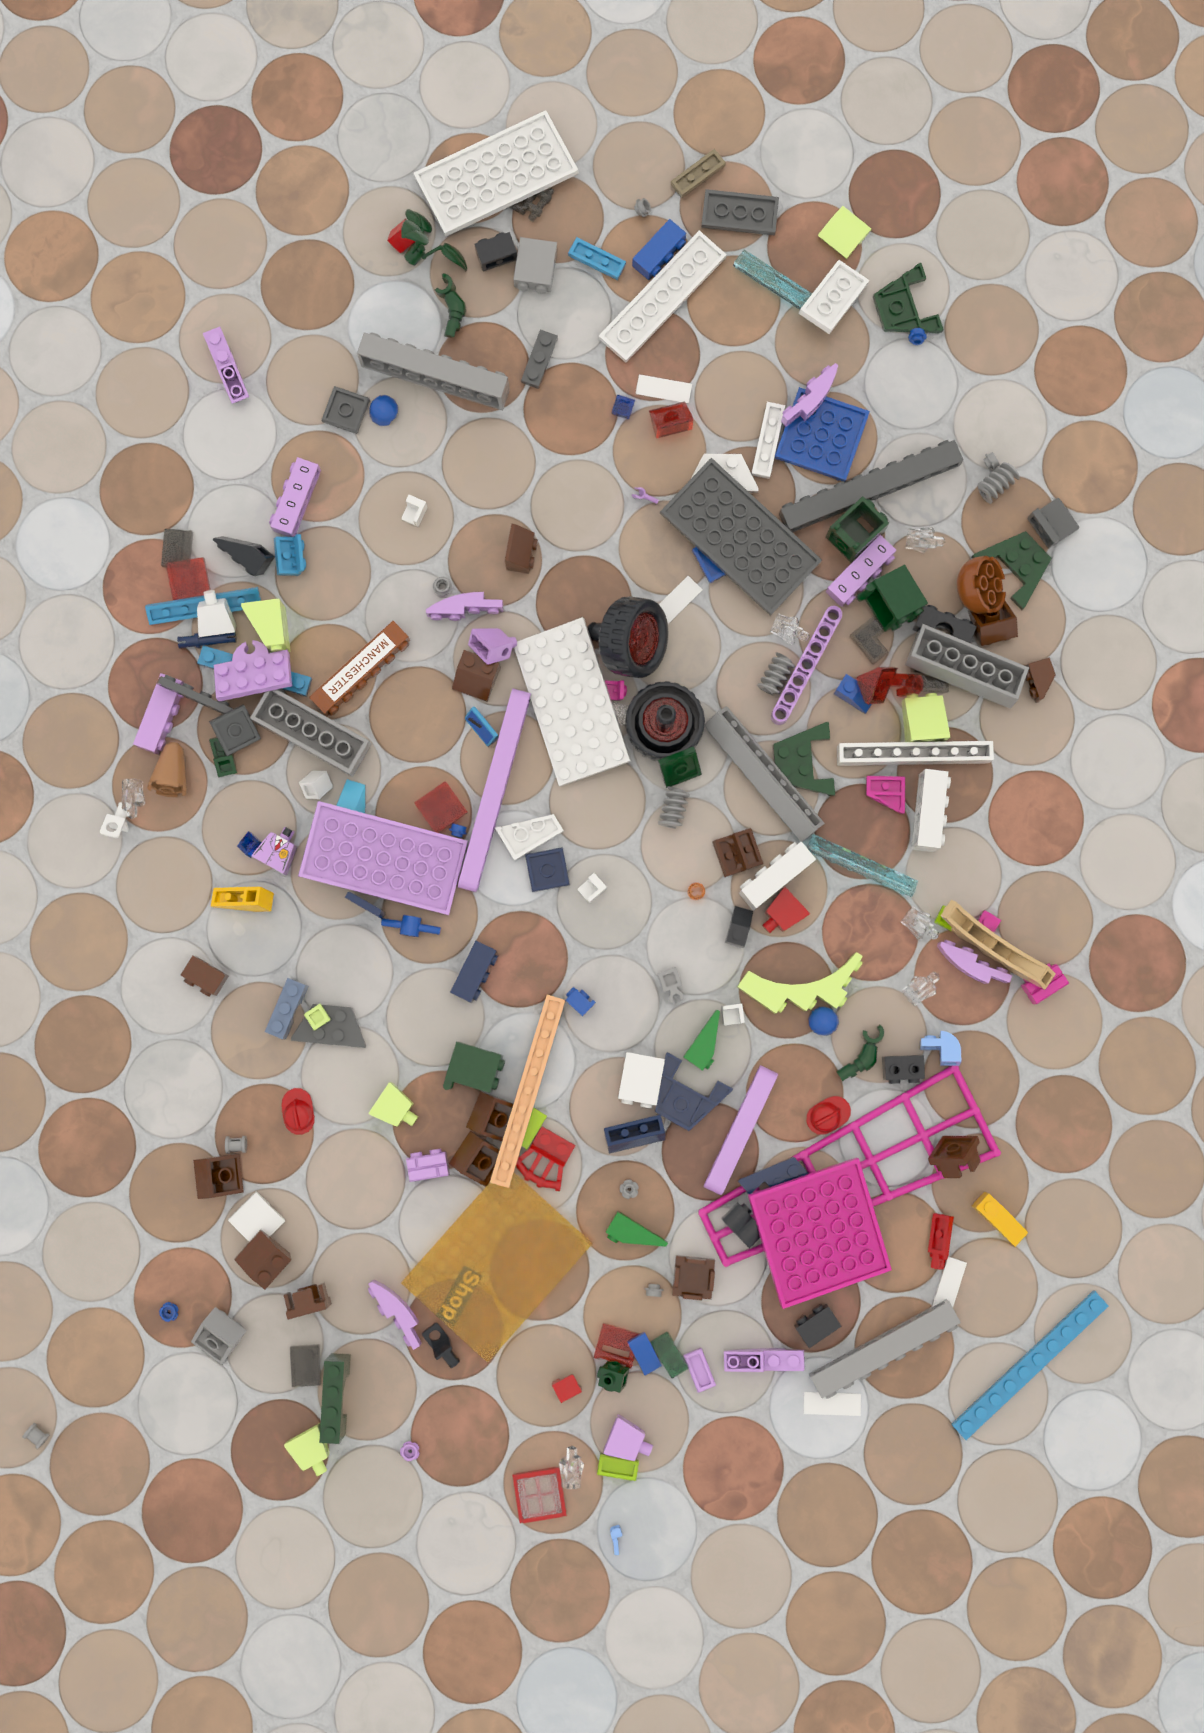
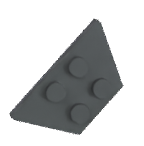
M312 1004V1006H311V1008H310L309 1010H311L312 1008H314V1007L317 1006L318 1004ZM322 1005L331 1020L314 1031L306 1017H304L291 1037V1041L366 1048V1043L351 1007Z

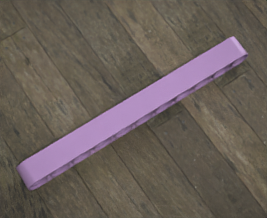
M512 689L460 874L458 888L473 892L478 890L530 703L531 693L517 689Z

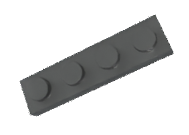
M160 676L156 683L221 714H225L233 709L229 707L228 702H218L211 699L212 695L201 691V693L193 691V686L186 683L180 685L171 676Z

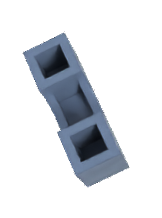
M287 978L266 1027V1033L280 1039H287L294 1023V1014L299 1004H302L309 987L308 985Z

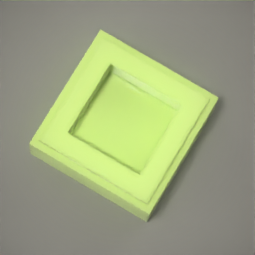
M318 1004L304 1014L314 1031L331 1020L322 1004Z

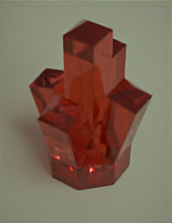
M894 673L893 678L887 679L886 686L902 687L896 689V694L899 697L911 694H920L924 687V680L918 674Z

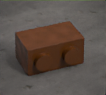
M193 955L181 973V976L185 978V983L192 987L194 985L201 988L200 992L209 997L211 994L217 996L229 977L227 974Z

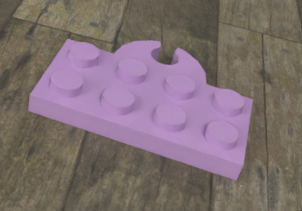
M253 640L252 644L255 647V651L247 654L249 647L246 642L242 643L236 648L232 661L214 665L215 691L218 702L291 687L292 678L288 650L270 653L263 643Z

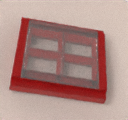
M559 1467L512 1475L520 1523L567 1516Z

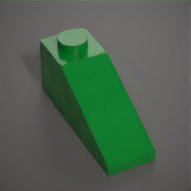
M715 1010L683 1056V1058L702 1071L704 1068L708 1070L714 1062L712 1057L715 1051L720 1016L719 1010Z
M619 1211L616 1212L605 1231L608 1234L607 1238L615 1243L620 1241L628 1244L664 1247L668 1244V1241Z

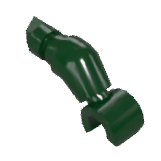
M443 273L442 279L448 286L443 290L438 287L434 290L439 297L445 299L448 306L450 320L447 321L444 337L452 338L455 336V332L460 330L461 323L459 322L465 316L466 305L457 294L452 278L448 274Z
M880 1024L877 1027L879 1037L875 1039L870 1038L867 1031L863 1030V1038L866 1044H863L860 1054L857 1055L858 1058L853 1060V1064L848 1063L836 1071L842 1081L849 1077H855L858 1071H868L875 1065L878 1051L876 1044L881 1042L884 1037V1029Z

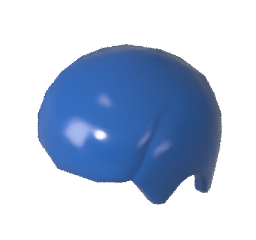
M388 395L376 397L371 402L369 408L370 418L379 426L390 425L398 414V405L395 399Z
M817 1007L808 1018L811 1030L818 1035H831L837 1030L839 1025L838 1015L829 1007Z

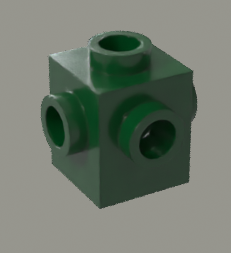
M607 1361L603 1366L599 1367L597 1378H599L598 1386L603 1387L609 1392L615 1391L620 1393L626 1387L630 1368L620 1365L617 1361Z

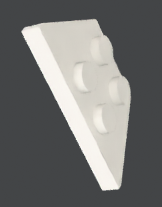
M703 454L692 475L693 477L712 458L749 493H758V486L742 454Z

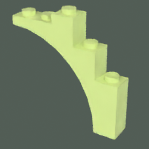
M855 952L833 974L808 984L789 985L775 983L747 971L737 988L774 1014L778 1011L780 1013L787 1005L786 999L803 1011H807V1009L812 1010L817 1003L816 997L834 1009H837L838 1006L841 1008L847 1000L845 997L847 992L842 989V986L846 987L852 979L850 975L853 970L857 972L863 963L860 960L863 956Z

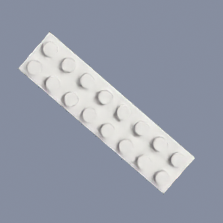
M698 231L599 335V339L626 363L722 263L727 254L701 231Z

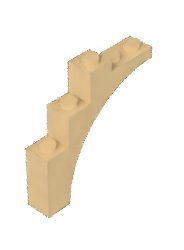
M951 900L940 915L952 927L951 930L959 938L976 946L984 955L998 961L1009 972L1045 990L1056 975L1049 966L1022 952L989 930L957 902Z

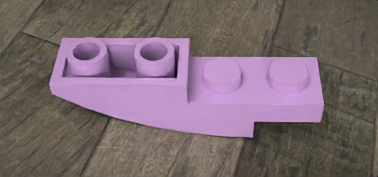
M219 326L204 332L203 336L231 403L233 404L248 398L247 389L221 327Z
M836 363L831 367L829 365L825 367L818 378L813 377L806 384V394L797 400L795 406H789L783 411L781 422L785 427L799 416L806 421L819 408L833 384L838 368Z
M484 592L463 593L433 604L426 609L427 617H431V620L449 618L452 621H460L461 618H465L466 611H469L471 614H479L480 611H488V614H499V612H503V600L485 599Z
M948 940L937 944L940 952L952 965L974 980L988 984L992 978L1003 983H1010L1012 975L1007 974L1008 970L1000 967L996 969L990 968L989 963L980 960L977 963L978 955L973 953V949L964 946L962 949L955 947L956 943Z
M372 1280L368 1284L370 1286L368 1291L373 1299L376 1297L379 1303L377 1307L381 1315H385L387 1319L394 1315V1322L397 1328L402 1329L405 1334L403 1339L408 1347L411 1346L413 1350L419 1347L422 1342L414 1329L419 1320L414 1312L392 1289L376 1280Z
M760 1348L724 1351V1371L805 1370L804 1350Z

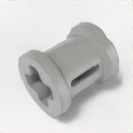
M226 1136V1154L242 1151V1153L247 1152L246 1136H242V1138Z
M33 1423L22 1438L30 1440L36 1445L35 1448L38 1450L50 1435L48 1433L44 1434L36 1427L37 1424Z

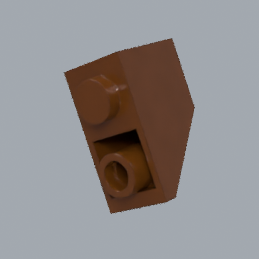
M1050 657L1026 665V667H1029L1025 680L1029 682V693L1031 698L1035 700V703L1044 699L1056 676Z

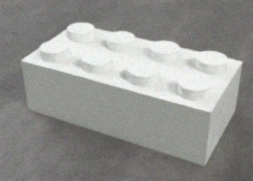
M925 769L919 774L911 850L935 852L941 846H944L945 834H942V831L947 823V815H944V811L949 803V796H946V791L950 788L951 783L948 771Z
M802 841L799 844H796V842L791 844L784 851L786 854L783 857L779 854L770 862L771 866L768 869L764 866L755 874L756 879L753 881L748 879L740 886L742 890L739 892V895L753 911L816 860Z

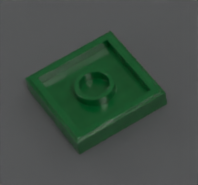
M694 746L658 760L666 788L667 786L672 787L702 775Z

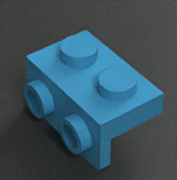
M296 534L294 537H275L274 549L277 575L299 576L306 569V560L303 558L304 541L301 540V534Z

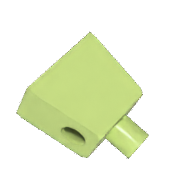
M392 1082L388 1083L368 1113L396 1127L402 1121L413 1126L418 1119L417 1115L409 1111L414 1103Z
M320 1423L291 1438L284 1444V1447L301 1470L304 1471L312 1466L316 1476L327 1471L323 1460L330 1455L327 1443H319Z

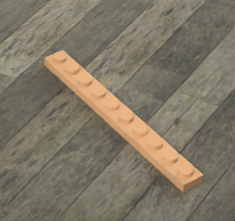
M550 995L546 996L490 1180L491 1183L507 1188L510 1187L566 1001L564 999Z

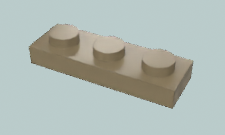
M713 149L671 180V186L683 198L725 167L726 162Z

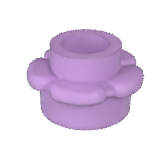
M407 1441L401 1447L400 1454L406 1461L415 1460L420 1454L418 1451L419 1446L415 1442Z

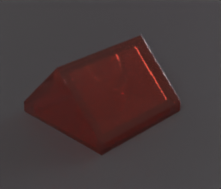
M685 401L649 410L656 439L692 430L693 416Z
M878 667L856 677L865 703H884L898 668Z

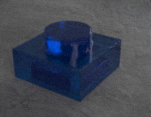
M617 394L612 414L630 419L635 400Z
M248 831L237 847L246 856L252 858V854L262 842L253 833Z

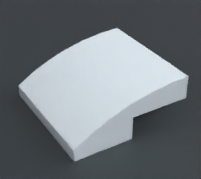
M256 1191L228 1221L250 1242L260 1229L271 1236L285 1222V1218L273 1209L270 1203Z

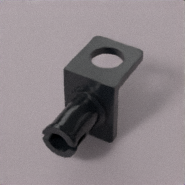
M437 1322L422 1332V1336L432 1347L436 1360L442 1357L450 1368L455 1367L460 1362V1359L452 1351L449 1336ZM434 1330L440 1332V1337L437 1340H431L429 1334Z

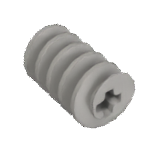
M1003 462L1000 467H997L994 472L989 474V477H985L983 481L978 483L979 493L986 502L991 504L993 502L991 496L997 499V492L1003 494V488L1008 490L1010 488L1008 482L1014 485V478L1020 479L1019 473L1012 465Z
M776 652L777 657L772 658L774 664H769V670L764 672L766 677H761L762 683L757 684L762 691L771 695L774 693L780 694L777 687H784L781 680L787 681L788 679L785 677V674L791 675V671L788 668H795V665L788 657Z
M667 786L671 791L666 792L665 795L669 798L664 799V803L668 806H662L661 810L665 813L660 814V818L664 821H658V824L676 829L677 826H682L678 819H684L680 812L686 811L682 804H688L683 798L689 797L690 794L682 789Z

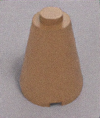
M170 742L164 746L148 782L147 788L149 791L154 789L156 794L166 797H178L180 793H182V796L186 795L184 749L179 743Z

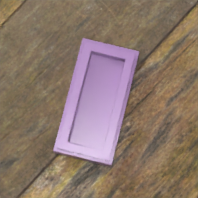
M702 1348L683 1354L698 1393L716 1386Z

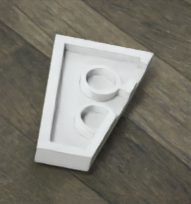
M554 814L495 827L514 861L564 832Z

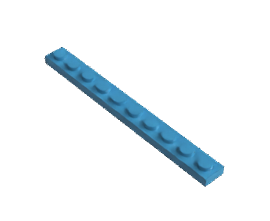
M1093 1290L951 1425L967 1440L1109 1307L1108 1304Z

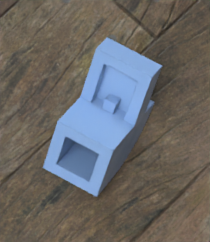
M940 1031L939 1038L933 1035L921 1038L920 1050L940 1051V1066H960L961 1046L954 1035L946 1031Z

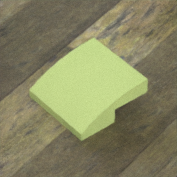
M842 206L818 236L848 259L855 248L862 243L871 231V228Z

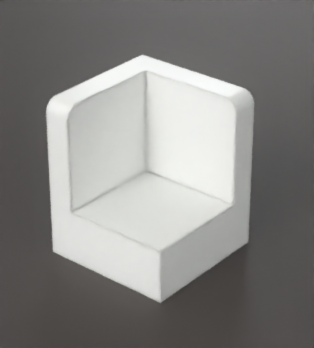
M408 495L406 499L407 507L403 513L402 520L419 527L428 508L427 504L421 499Z
M313 770L299 782L306 799H320L333 788L327 771Z
M593 873L578 888V891L590 904L607 887Z
M742 1004L721 1007L724 1026L745 1023Z

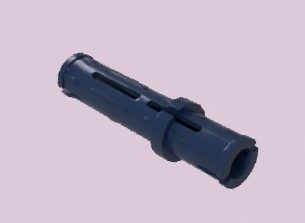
M236 632L199 637L198 633H194L193 636H178L177 642L186 641V643L178 644L179 649L195 646L196 648H201L203 645L236 643L237 638H228V636H235Z

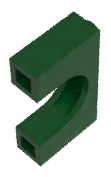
M331 1353L324 1361L319 1443L340 1444L346 1435L347 1414H343V1394L346 1378L350 1374L351 1354Z

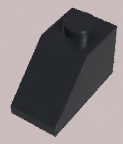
M734 907L725 943L741 948L745 947L753 916L752 910Z

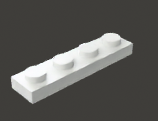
M771 402L766 404L751 473L752 476L770 479L785 405Z

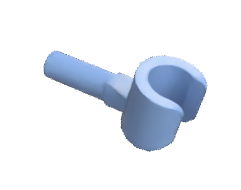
M616 1525L610 1528V1534L613 1540L614 1555H619L617 1538L623 1535L620 1525Z

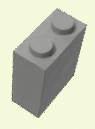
M520 237L513 279L514 287L522 291L530 289L538 293L551 292L557 257V242Z

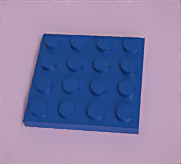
M799 387L793 406L797 404V400L802 395L806 394V389ZM826 396L819 408L806 421L799 416L785 427L774 458L846 482L870 411Z

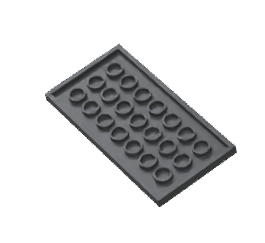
M712 458L660 511V514L770 616L822 561L821 558Z

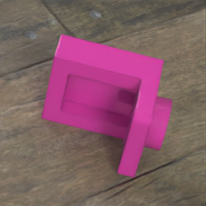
M605 680L611 701L623 700L627 693V686L624 685V680Z

